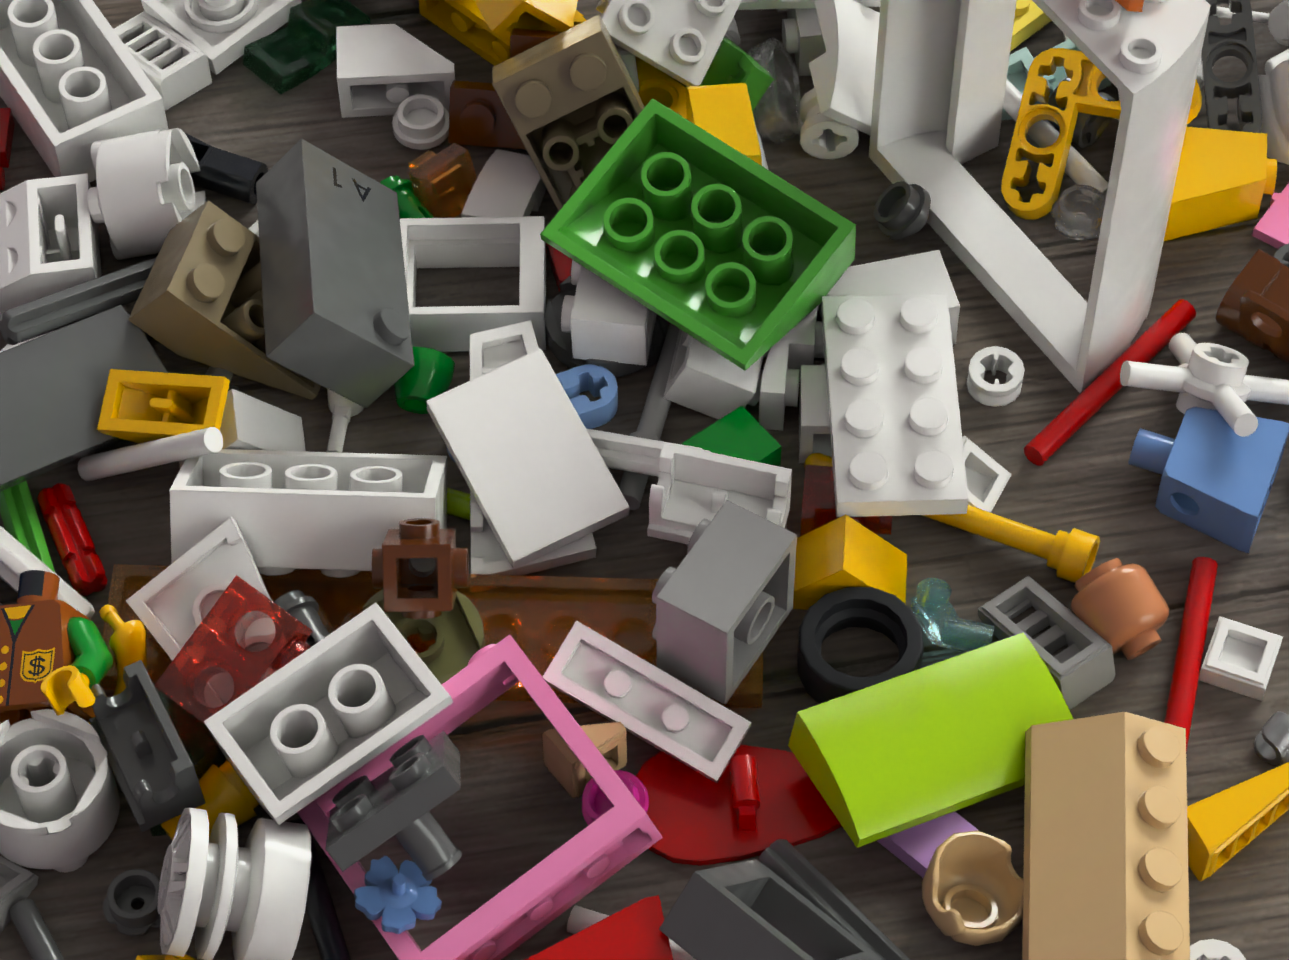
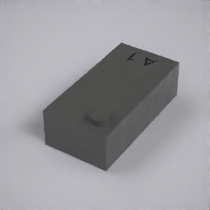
M301 138L256 182L266 357L350 401L368 408L414 367L397 192Z

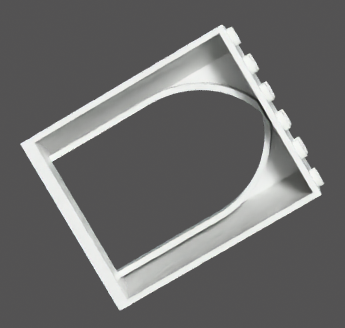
M881 0L869 158L892 184L900 181L907 182L909 185L917 184L929 193L931 204L927 223L1075 389L1081 393L1130 347L1132 340L1137 335L1144 320L1148 317L1211 5L1206 0H1144L1142 12L1127 11L1115 0H1032L1117 87L1121 113L1087 303L962 166L965 162L997 147L999 143L1017 0Z

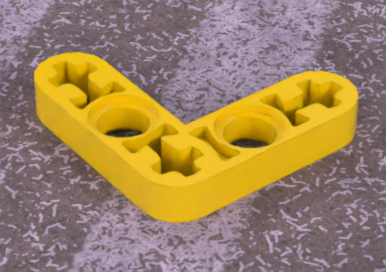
M1050 48L1034 58L1029 68L1001 184V192L1009 210L1022 219H1039L1046 216L1054 208L1058 200L1078 113L1120 119V100L1110 102L1098 94L1100 83L1106 76L1082 51ZM1063 66L1067 77L1071 80L1059 83L1055 96L1059 107L1057 108L1048 104L1050 88L1043 76L1053 75L1056 67ZM1197 80L1195 82L1187 124L1198 116L1202 107V95ZM1041 120H1050L1060 127L1057 141L1046 148L1034 147L1027 141V133L1030 127ZM1022 157L1039 163L1036 177L1040 188L1044 190L1043 194H1033L1030 202H1023L1019 191L1015 190L1017 186H1027L1032 171L1028 160L1021 161ZM1050 163H1052V166H1051V167H1048V166L1045 165V164H1050Z

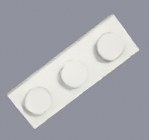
M577 620L543 675V678L551 687L609 721L621 722L626 731L715 783H718L730 759L734 756L751 727L750 721Z

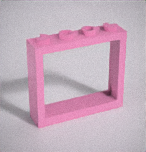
M510 634L497 644H490L478 650L464 669L441 684L453 700L451 705L297 813L305 825L308 826L314 838L354 894L356 888L366 886L364 883L366 870L357 861L342 872L325 849L330 810L336 806L332 801L335 795L349 783L363 775H366L372 781L393 766L390 762L392 755L412 739L424 735L429 741L442 731L448 735L518 682L521 683L614 807L422 951L408 930L400 934L385 932L381 926L382 916L377 920H372L399 960H501L663 838L645 810Z

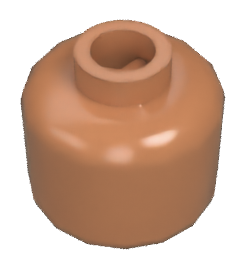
M1115 558L1097 566L1075 582L1074 586L1078 593L1072 599L1071 612L1112 645L1113 654L1122 651L1127 660H1132L1151 650L1162 641L1157 630L1166 622L1169 616V608L1144 567L1134 563L1123 565L1119 558Z

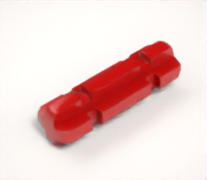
M57 483L52 488H43L39 492L37 499L43 517L50 528V534L64 568L68 572L73 589L82 596L102 591L108 582L105 569L99 555L96 554L95 545L82 514L76 506V500L71 488L64 483Z

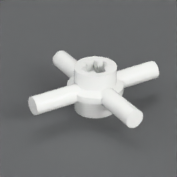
M1186 333L1174 335L1169 342L1170 352L1181 364L1178 367L1125 361L1120 370V382L1123 386L1180 392L1176 402V407L1180 412L1185 414L1186 410L1192 407L1217 410L1233 431L1241 437L1253 434L1258 427L1257 417L1244 402L1249 400L1289 405V380L1245 375L1249 360L1243 354L1219 344H1196Z

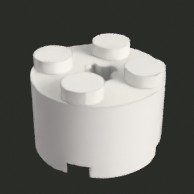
M173 128L148 131L92 143L91 158L96 171L97 187L88 189V208L96 224L105 223L115 258L117 260H124L159 253L169 230L206 202L205 190L198 192L194 190L190 173L198 172L200 168L188 137L181 129Z
M53 709L31 711L32 718L10 725L9 720H6L0 724V854L11 862L27 868L54 869L64 873L75 871L82 867L87 861L88 856L94 853L108 839L118 819L120 798L113 771L108 763L107 751L101 744L100 737L92 725L79 716L66 711L58 716Z

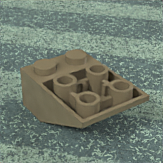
M600 14L492 67V85L559 211L644 109L630 74Z
M206 201L169 230L128 321L179 356L215 368L225 369L233 374L311 400L317 397L321 385L266 357L259 237L212 202Z

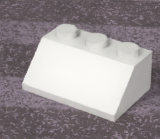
M374 603L203 722L230 765L257 802L280 825L451 705L453 700L380 606Z

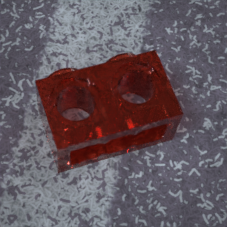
M236 575L154 686L203 722L311 648L305 641L313 631ZM271 618L276 630L273 642L262 651H249L245 643V634L248 627L257 619ZM229 673L234 681L232 697L226 704L210 708L204 697L207 682L216 674Z

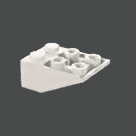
M88 173L26 180L0 193V314L11 308L102 277L99 224L93 221L87 201V192L91 188Z

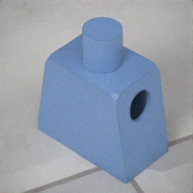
M1192 407L1186 410L1176 439L1140 428L1130 454L1129 465L1162 475L1155 504L1160 513L1239 551L1249 553L1282 460L1289 434V423L1257 417L1258 427L1256 431L1249 436L1241 437L1233 431L1217 410Z

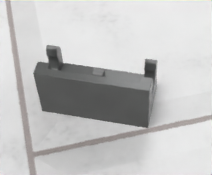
M139 660L124 667L123 681L126 688L120 694L107 697L99 684L91 687L90 690L95 696V703L91 706L95 717L89 719V722L99 735L101 744L107 751L108 763L141 832L181 815L184 808H196L206 802L194 765L142 660Z

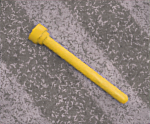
M821 453L810 454L804 462L806 473L811 477L834 485L832 457ZM971 505L967 507V514L922 515L1047 559V567L1056 569L1057 577L1073 583L1091 571L1100 543L1099 536L1073 528L1070 533L1059 530L1054 535Z

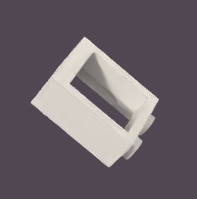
M544 216L400 219L412 346L431 348L440 352L470 351V334L531 320L539 349L546 350V242L541 240L540 235L545 229ZM520 267L519 305L416 307L417 268Z

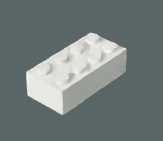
M0 0V96L7 107L11 108L13 116L55 177L88 173L89 182L96 180V171L91 158V145L93 142L159 129L168 130L163 98L93 0Z
M221 449L216 453L186 459L169 490L171 564L230 517L237 521L259 573L264 575H284L293 572L295 569H321L322 574L330 577L354 576L360 571H372V550L382 549L388 529H399L400 521L415 518L436 519L440 521V529H447V456ZM410 558L412 566L418 571L427 572L435 567L434 558Z

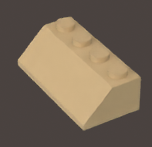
M1118 712L1032 725L1025 732L1022 960H1190L1186 728L1128 712Z

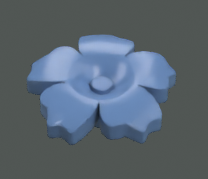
M383 856L378 860L372 859L370 870L365 874L364 883L366 886L354 890L355 907L370 920H377L382 916V930L396 934L413 929L416 924V918L420 920L434 919L436 912L441 909L442 901L437 897V889L429 886L432 880L426 881L416 863L409 860L403 861L398 873V869L388 856Z

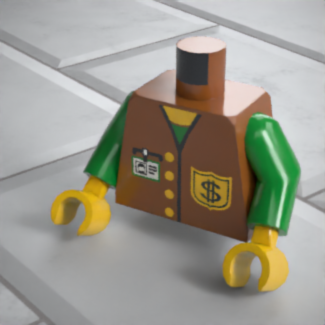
M41 570L22 572L19 578L17 604L0 606V724L9 720L10 725L32 718L31 711L53 709L57 716L64 714L66 711L89 722V719L95 717L91 707L95 703V696L90 689L93 685L100 684L113 666V656L94 622L66 602L58 600L60 578L51 572Z

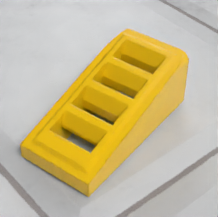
M1289 762L1187 806L1188 866L1198 881L1201 882L1214 874L1289 810Z

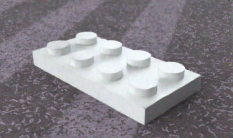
M947 293L822 296L821 316L836 517H841L845 514L849 517L967 514L969 498Z

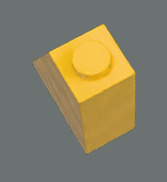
M1186 127L1164 241L1258 218L1263 194L1273 195L1277 177V159L1267 158V134Z

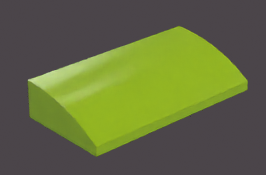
M1023 632L798 711L788 746L858 848L1025 785V732L1032 725L1072 720L1073 717L1051 673Z

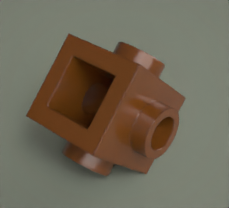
M428 518L402 520L399 522V529H388L382 549L372 550L373 589H383L384 612H401L403 617L411 619L435 618L441 616L442 611L453 610L457 588H468V548H456L455 528L440 529L439 520ZM410 558H434L435 567L427 572L418 571L412 566Z

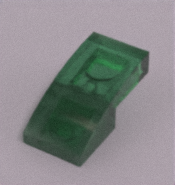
M307 0L290 8L288 27L244 46L243 65L281 95L313 77L337 59L336 27L370 25L371 18L348 0Z

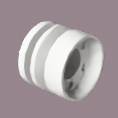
M184 808L173 841L167 848L159 882L157 909L161 917L160 946L162 954L184 957L195 930L197 959L213 960L225 931H231L234 960H292L301 932L309 888L311 836L308 826L285 821L278 825L271 819H257L247 838L245 848L238 847V828L234 814L219 813L209 838L207 810Z

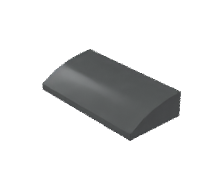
M121 305L0 353V492L124 440L103 434L97 430L110 369L168 373L142 331L128 321L130 315Z

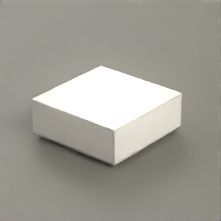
M1219 616L1200 670L1199 681L1262 701L1283 636Z

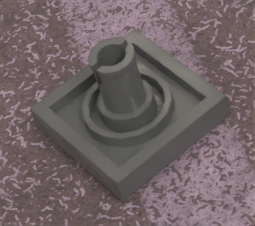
M444 731L429 741L424 735L412 739L392 755L390 762L393 766L372 781L366 775H363L349 783L335 795L332 801L336 806L330 810L325 849L342 872L394 835L422 871L426 881L433 880L442 875L462 857L461 850L453 844L429 812L461 789L460 752Z

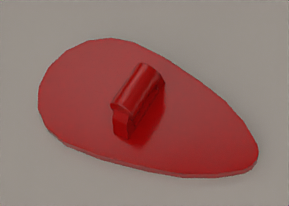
M740 745L734 756L730 759L718 783L713 782L662 751L644 762L636 774V777L646 787L649 795L647 815L663 837L652 845L649 850L673 863L702 866L740 861L760 856L767 847L778 839L787 840L793 846H797L821 838L842 826L793 752Z

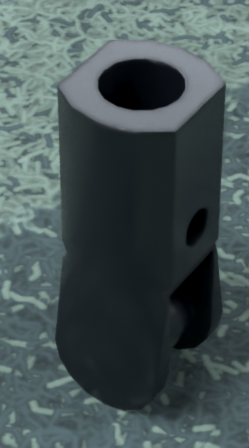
M185 133L194 149L200 171L190 173L194 186L256 205V182L268 172L267 165L215 148Z

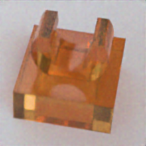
M453 143L438 154L426 151L408 163L411 169L408 175L415 195L435 218H455L462 213L468 196L477 180L468 149Z

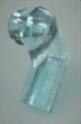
M926 578L917 585V595L911 599V609L931 643L942 648L964 653L992 643L995 626L959 618L949 602L952 589L947 582L938 578Z

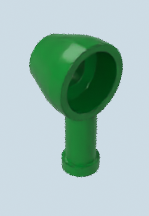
M413 346L414 367L393 384L396 402L400 408L408 412L428 414L426 401L448 390L453 379L455 363L452 358L438 350Z

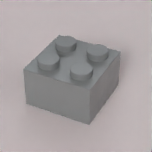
M726 500L712 521L703 519L690 538L687 548L688 554L677 569L668 567L663 572L652 594V602L656 604V623L652 638L657 642V668L726 705L793 609L797 534Z

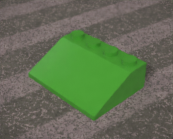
M652 98L540 235L541 240L746 371L822 302V296H826L855 260L856 224Z

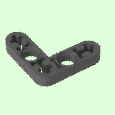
M1206 0L1211 7L1201 52L1207 127L1208 129L1230 130L1227 126L1219 125L1226 124L1228 120L1227 99L1239 97L1238 106L1241 122H1251L1243 125L1242 132L1261 133L1262 108L1250 0ZM1228 4L1230 12L1235 13L1232 15L1231 24L1220 25L1218 16H1214L1217 12V5ZM1225 56H1235L1245 63L1247 71L1238 81L1224 82L1213 73L1212 67L1215 62Z

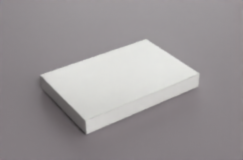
M541 348L426 401L428 413L513 570L629 515L630 507Z

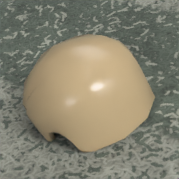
M979 830L954 833L936 848L922 881V899L928 914L945 936H951L956 942L980 946L1002 941L1023 919V878L1019 877L1011 863L1012 848L1004 840Z

